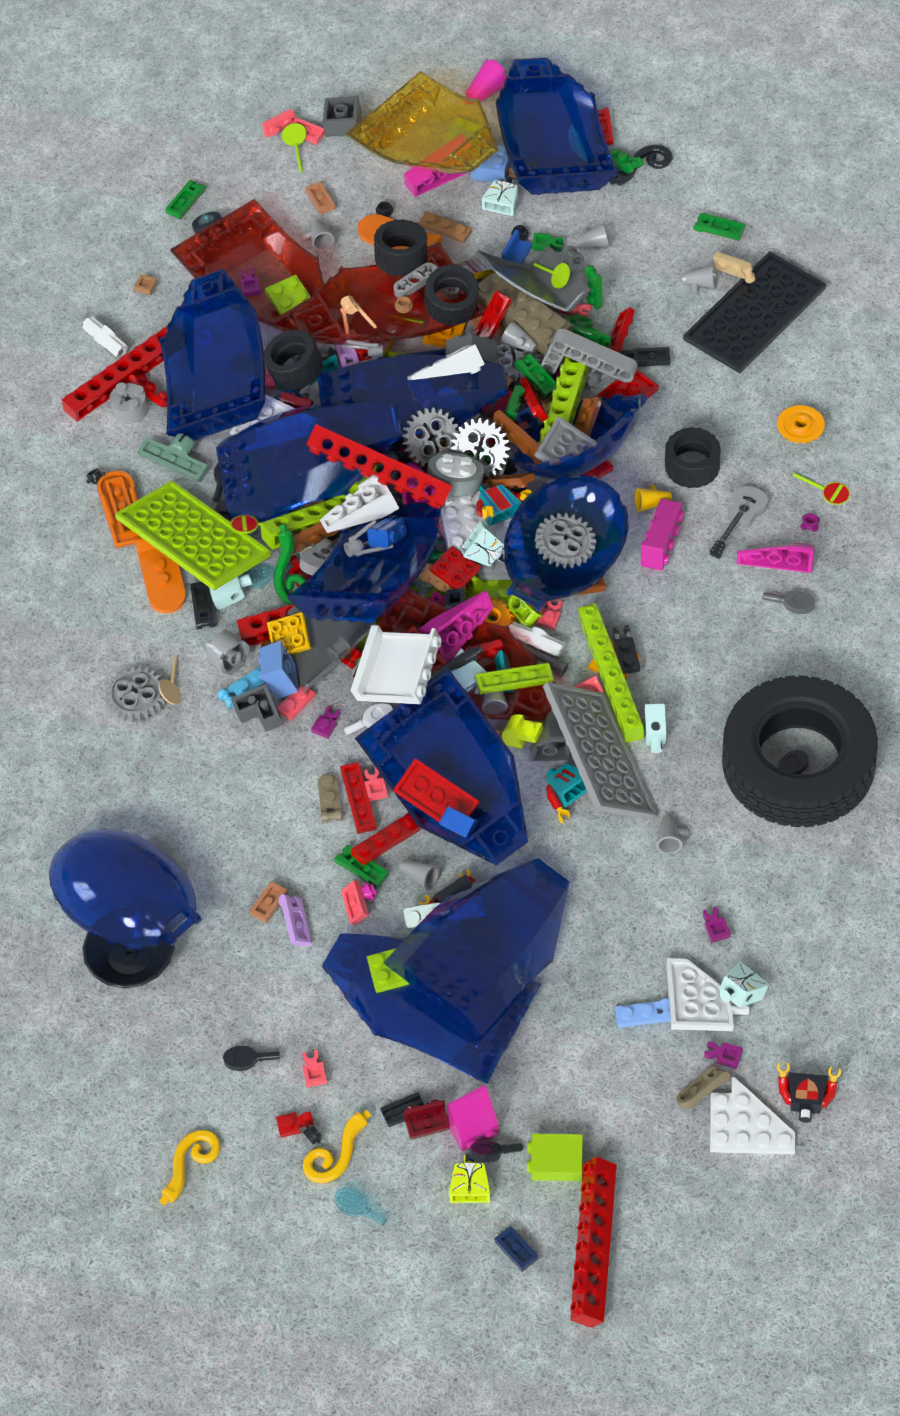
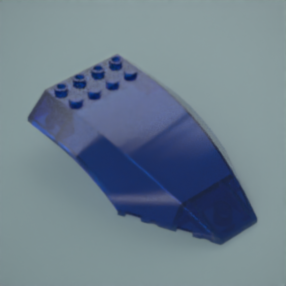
M547 57L514 59L509 74L503 83V88L500 90V95L496 99V109L505 151L517 183L532 195L600 190L618 175V171L604 138L595 94L587 92L584 86L568 73H562L560 67L553 64Z
M224 269L191 280L188 290L183 295L184 300L181 306H177L172 320L166 327L168 330L165 336L159 340L167 384L166 434L171 437L182 433L184 434L182 438L187 435L195 441L257 420L265 404L264 349L257 313Z
M405 355L365 361L322 373L318 376L317 380L323 427L354 442L364 444L406 434V431L402 429L409 426L406 420L413 421L411 415L417 417V411L419 410L423 414L424 408H427L429 413L431 408H435L436 413L439 409H442V415L448 412L447 418L454 417L452 424H458L457 427H459L463 422L480 413L479 409L488 403L490 405L493 404L498 398L508 393L504 366L483 361L484 365L480 366L481 370L474 374L468 372L408 380L407 377L427 366H432L434 362L447 358V355ZM436 420L431 424L432 429L436 431L439 428V423ZM424 423L423 425L428 431L426 423ZM418 428L415 435H423L422 430ZM328 441V445H329V448H330V449H331L332 446H333V442H332V441Z
M320 403L304 406L261 420L223 439L216 447L226 507L232 519L241 515H249L257 519L258 523L265 522L282 513L309 503L341 495L347 496L350 493L349 489L356 481L360 482L363 478L360 474L361 471L355 468L351 471L343 467L344 463L339 461L336 463L331 462L322 453L320 455L311 453L309 451L310 448L306 444L315 425L317 424L382 454L384 450L388 451L392 443L397 441L402 435L395 403ZM326 441L323 444V448L327 450L333 446L332 441ZM347 448L342 449L340 452L342 457H347L350 454V450ZM360 456L357 459L359 465H364L367 462L365 456Z
M407 503L393 513L376 519L374 525L385 518L403 519L407 528L406 536L393 544V548L363 554L358 557L356 555L349 557L345 552L344 544L349 542V537L354 536L372 521L358 524L356 528L348 531L347 528L341 529L340 537L325 562L308 580L287 595L288 600L307 618H315L316 620L332 619V621L348 620V622L364 621L367 624L374 623L403 597L426 566L439 538L441 507L435 509L427 503ZM367 531L359 536L357 540L359 539L362 543L367 542ZM367 545L364 547L363 550L375 547H370L369 545Z
M449 668L426 685V694L422 698L421 704L401 703L355 737V740L392 790H394L416 758L480 802L471 817L479 821L472 835L465 838L440 825L438 821L395 793L418 827L496 866L529 842L514 755Z
M537 858L458 888L437 905L384 961V964L481 1038L533 979L551 962L553 963L570 881Z
M340 933L321 966L326 974L330 975L335 986L337 985L351 1007L358 1012L360 1019L364 1020L371 1029V1033L374 1036L386 1038L419 1050L488 1084L541 987V984L481 954L450 943H441L438 940L425 938ZM406 945L416 983L376 993L367 956Z

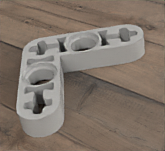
M433 263L421 265L394 284V295L397 298L402 296L408 297L426 285V280L431 271L433 272L438 267ZM415 278L420 280L416 283L411 282ZM446 287L438 291L449 300H455L460 296V288Z

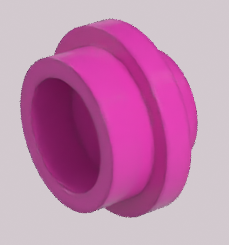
M367 881L365 885L361 886L366 901H374L377 891L374 884H369Z

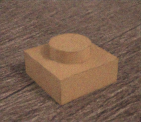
M141 274L134 285V291L151 295L158 283L157 278Z

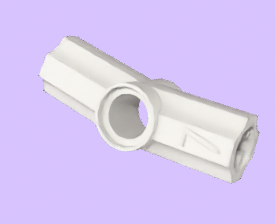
M93 316L84 321L82 328L98 344H101L103 348L108 349L117 358L127 353V345L117 338L116 334L106 325L103 326Z
M516 622L510 624L508 628L509 635L537 651H542L555 658H559L564 650V642L549 636L540 628H529Z

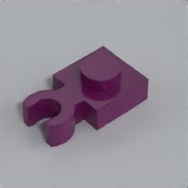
M250 268L249 274H245L244 270H241L242 279L240 283L243 297L260 295L258 278L254 277L253 268Z
M328 706L325 711L326 715H319L311 728V732L329 739L337 726V721L335 720L340 717V710L338 709L336 713L331 714L332 708Z
M713 907V915L707 914L706 909L703 910V918L707 921L704 927L711 943L730 938L731 933L724 917L718 918L717 907Z
M711 1041L707 1043V1048L713 1049V1051H705V1058H718L717 1064L734 1069L738 1068L743 1052L742 1047L724 1042L721 1047H718L716 1043Z

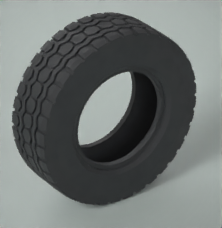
M793 675L785 676V678H774L772 681L768 680L761 683L760 686L757 685L750 689V692L745 693L731 710L723 733L722 767L724 776L733 795L735 794V798L741 804L743 803V806L750 812L753 811L760 818L764 817L766 821L777 822L778 825L783 826L791 825V827L824 825L828 821L833 822L838 820L840 816L843 817L848 814L850 809L853 810L857 807L859 802L868 793L876 768L878 751L877 731L867 708L864 707V704L858 698H855L853 693L849 690L846 691L844 687L838 684L835 685L834 682L829 680H821V678L813 676L810 678L803 675L798 677ZM790 728H804L816 731L830 740L838 752V757L830 766L819 772L804 775L792 774L772 765L763 755L761 746L770 736L779 731Z

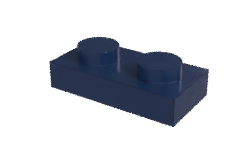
M512 1226L494 1238L495 1243L522 1272L539 1259L536 1252Z

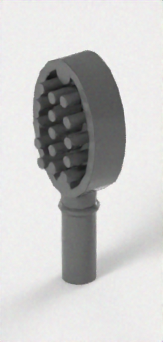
M792 591L785 596L766 592L763 594V600L778 602L779 604L783 603L785 608L792 613L807 614L812 612L815 607L814 598L802 591Z

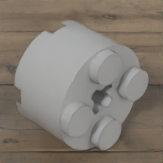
M118 383L110 394L112 414L118 422L133 424L146 416L148 406L142 386L131 383Z
M226 629L222 630L213 640L208 641L205 646L208 663L222 673H228L229 675H233L245 665V656H249L250 653L249 645Z

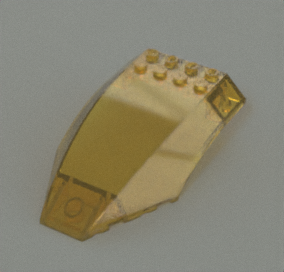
M421 71L346 133L347 137L386 161L444 174L473 172L498 151L480 99L462 96Z

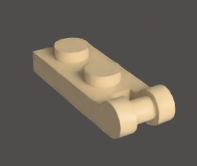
M716 252L713 255L715 267L719 271L743 278L747 283L755 281L756 278L752 272L753 267L751 263L720 252Z

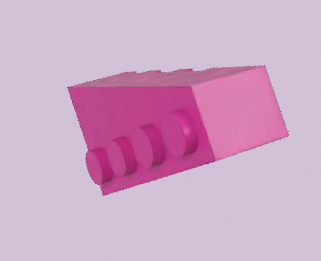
M463 135L459 136L405 172V186L414 197H417L471 172L473 147Z
M660 499L654 519L651 520L650 528L645 534V541H642L641 566L663 571L664 565L669 564L670 554L668 553L669 550L673 551L675 540L673 539L674 536H678L680 530L678 524L683 522L685 511H682V503Z

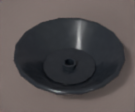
M138 908L114 910L98 919L87 932L82 947L84 964L92 976L107 986L123 989L143 986L158 978L170 964L175 949L173 932L164 919L149 910Z

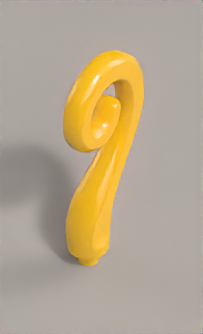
M367 1110L361 1114L356 1112L347 1121L342 1134L340 1158L332 1169L326 1172H318L313 1168V1161L318 1157L324 1158L322 1163L324 1169L330 1168L334 1159L329 1150L318 1147L307 1153L303 1161V1171L310 1181L324 1184L336 1180L344 1173L351 1160L355 1137L368 1125L366 1120L371 1117Z
M196 1130L187 1134L179 1142L173 1158L172 1179L161 1191L163 1196L159 1199V1202L165 1206L169 1201L174 1203L182 1193L185 1185V1155L194 1143L205 1141L211 1145V1150L207 1154L200 1153V1144L193 1146L191 1156L197 1163L208 1164L218 1157L221 1143L212 1131Z

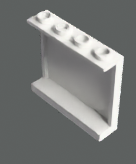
M372 625L351 687V692L356 700L421 704L422 698L426 694L427 682L431 678L432 666L436 662L437 650L441 646V637L436 629L432 628L430 634L382 632L378 625Z

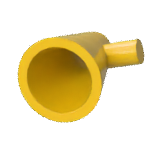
M650 485L649 489L636 488L634 492V503L638 512L656 508L660 499L672 501L671 492L657 490L655 485Z

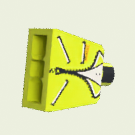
M469 1154L464 1155V1163H456L454 1165L449 1190L450 1203L490 1202V1190L485 1164L476 1163L475 1160L470 1158Z

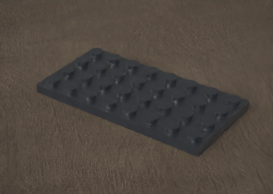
M771 251L753 267L752 272L756 278L754 282L747 283L745 279L741 278L683 335L684 341L739 374L826 289V283Z

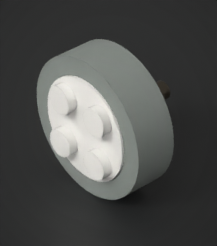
M448 452L437 454L430 459L427 474L452 485L453 490L450 496H469L479 491V487L482 485L484 468L478 460L471 456Z

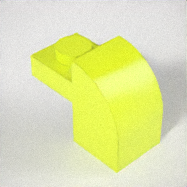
M513 715L510 717L502 733V739L505 745L523 749L526 741L536 743L544 728L542 723L524 720L523 715Z

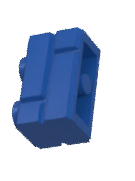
M385 518L369 528L367 531L369 546L388 548L404 538L407 533L405 521L403 519Z

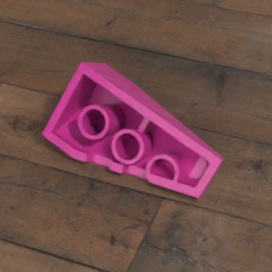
M790 543L740 550L737 552V564L812 573L815 545Z
M483 591L436 616L418 629L421 634H430L432 628L436 629L441 637V646L437 652L447 663L457 655L459 650H463L462 646L467 639L470 640L472 638V632L477 625H481L493 609L488 592Z

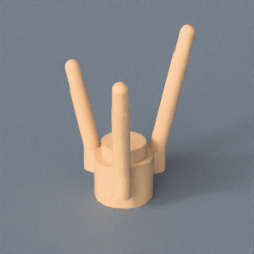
M352 296L342 298V308L340 311L347 335L349 334L347 313L354 314L359 311L373 328H377L376 324L361 309Z

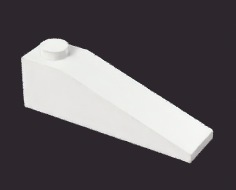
M475 344L466 345L447 355V358L438 360L432 366H427L407 378L408 380L468 372L474 374L481 370L480 366L484 365V362Z
M372 476L358 485L359 489L353 495L348 494L343 504L335 506L320 521L326 532L329 533L383 518L399 509L388 487L378 483V479Z

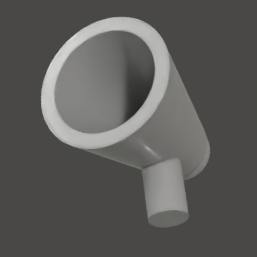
M318 219L311 222V231L302 234L304 241L311 238L312 247L317 251L330 249L335 241L334 236Z
M604 223L591 230L585 227L583 234L575 238L577 248L610 246Z
M710 265L683 273L682 282L683 284L691 285V294L698 295V286L716 288L715 265Z
M514 321L508 325L501 338V342L531 353L538 346Z
M475 686V694H479L477 686ZM503 691L484 694L483 712L489 715H499L507 711L508 705Z
M672 816L663 817L656 842L658 852L662 854H676L680 852L683 847L680 836L687 837L689 829L677 827Z
M423 856L418 862L403 860L399 867L403 874L426 890H431L440 876L439 866L427 864L429 859L426 856Z

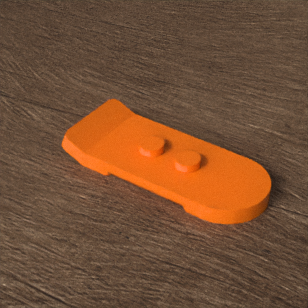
M379 214L368 215L358 223V235L363 241L374 245L376 230L382 224L394 219ZM426 232L427 262L443 242L440 234ZM405 246L393 247V249H407V248H410V247H405Z
M123 471L106 473L98 480L97 489L114 546L121 548L136 543V540L142 539V537L116 519L118 511L139 500L133 479Z
M143 538L136 540V549L150 606L160 613H172L179 610L186 601V592L179 565Z

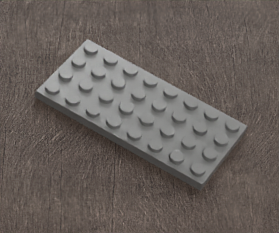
M546 682L543 686L546 697L549 700L559 728L564 735L566 744L570 749L572 758L576 763L595 810L643 819H655L658 816L604 693Z

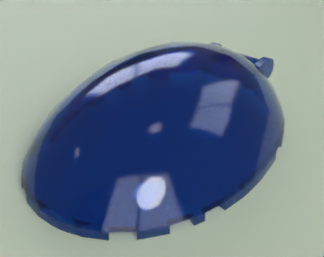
M639 393L636 396L614 394L609 399L600 397L602 403L590 438L595 440L597 444L591 448L587 445L582 447L584 452L575 456L573 453L560 457V462L551 465L549 461L535 464L533 459L517 447L518 452L514 455L515 462L526 472L534 473V476L552 480L572 478L594 470L618 452L627 442L639 418L640 408L646 403V395L643 393ZM582 401L579 402L578 409H577V412H576V415H575L574 422H573V425H572V426H574V424H575V421H576V418H577V416H578V413H579V410H580ZM544 423L529 434L536 442H540V431L544 429Z
M569 475L558 477L551 483L547 484L545 482L537 491H532L515 511L504 539V563L512 581L507 595H514L536 607V610L541 612L548 601L572 597L597 583L615 564L626 543L629 531V515L626 505H623L620 500V494L606 482L586 475L570 478ZM558 513L561 517H564L565 513H567L568 518H571L574 514L575 520L581 517V523L588 522L587 528H593L591 533H595L594 539L596 540L595 550L591 558H588L586 563L581 562V566L574 563L573 568L569 564H567L566 568L563 567V564L556 567V562L549 564V558L543 559L544 554H538L539 548L535 547V536L539 524L543 523L545 518L549 520L550 515L557 518Z
M106 828L85 831L65 842L51 860L49 868L50 886L53 896L60 904L62 911L82 929L95 937L99 935L107 939L108 943L114 944L117 942L124 944L126 948L141 950V947L157 946L160 940L163 939L173 946L177 942L176 939L192 925L198 924L202 920L201 916L196 912V896L185 872L165 852L135 834ZM188 918V919H187L184 923H182L176 930H174L172 933H170V932H171L177 925H179L184 919Z

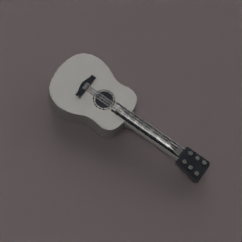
M742 486L736 490L733 505L728 509V520L731 523L720 540H717L711 548V556L720 559L726 547V542L738 526L750 527L754 519L767 510L768 496L766 493L752 486Z
M360 525L351 526L332 543L321 541L315 547L304 550L300 554V569L316 577L329 576L333 572L334 566L341 561L342 549L339 546L364 527Z

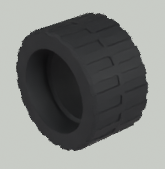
M405 219L388 221L382 224L374 234L376 265L381 271L392 276H406L427 263V233L425 229L418 223ZM397 246L410 247L407 249H393V247Z
M444 265L431 272L426 280L424 305L427 313L433 320L440 324L454 326L463 324L472 318L476 312L479 296V286L475 275L467 268L459 265ZM456 287L465 292L468 297L459 303H447L440 300L436 296V292L442 288Z
M288 330L278 334L267 344L264 350L263 360L276 385L285 390H298L312 384L321 374L324 366L323 357L309 333L302 330ZM304 354L296 363L283 366L291 357Z
M694 427L683 428L671 435L666 442L665 471L669 479L675 484L677 483L679 486L687 488H700L714 481L720 470L721 447L718 439L709 431ZM693 451L702 453L708 458L699 463H687L680 460L678 456L682 453Z

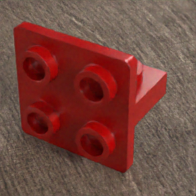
M451 546L430 567V572L453 589H461L466 586V591L472 578L480 571L481 567L473 560L463 557L461 551Z

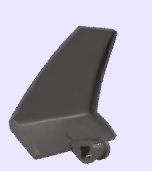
M547 246L530 264L506 260L482 250L476 251L484 262L505 281L529 296L560 310L572 311L591 290L575 273L582 265L584 257L581 253L577 252L574 246L564 248L562 258L550 246ZM537 263L554 271L559 264L566 263L570 267V277L567 284L560 289L553 287L551 283L552 274L535 267L533 264Z
M324 581L320 582L288 611V616L300 612L305 614L312 648L295 654L303 693H307L368 638L371 626L377 625L375 622L371 625L368 624Z

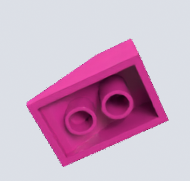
M485 1085L448 1104L450 1133L462 1152L467 1149L470 1150L471 1145L475 1142L492 1140L499 1133L498 1121Z

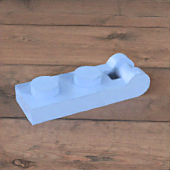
M668 998L657 1002L615 1007L618 1028L671 1021ZM663 1009L662 1014H657V1010Z

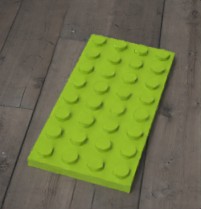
M172 480L116 513L118 521L214 591L271 556L269 549L248 534H241L232 530L230 521Z

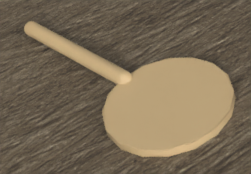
M177 656L174 657L171 681L164 679L159 683L160 694L172 705H177L181 702L180 690L174 684Z

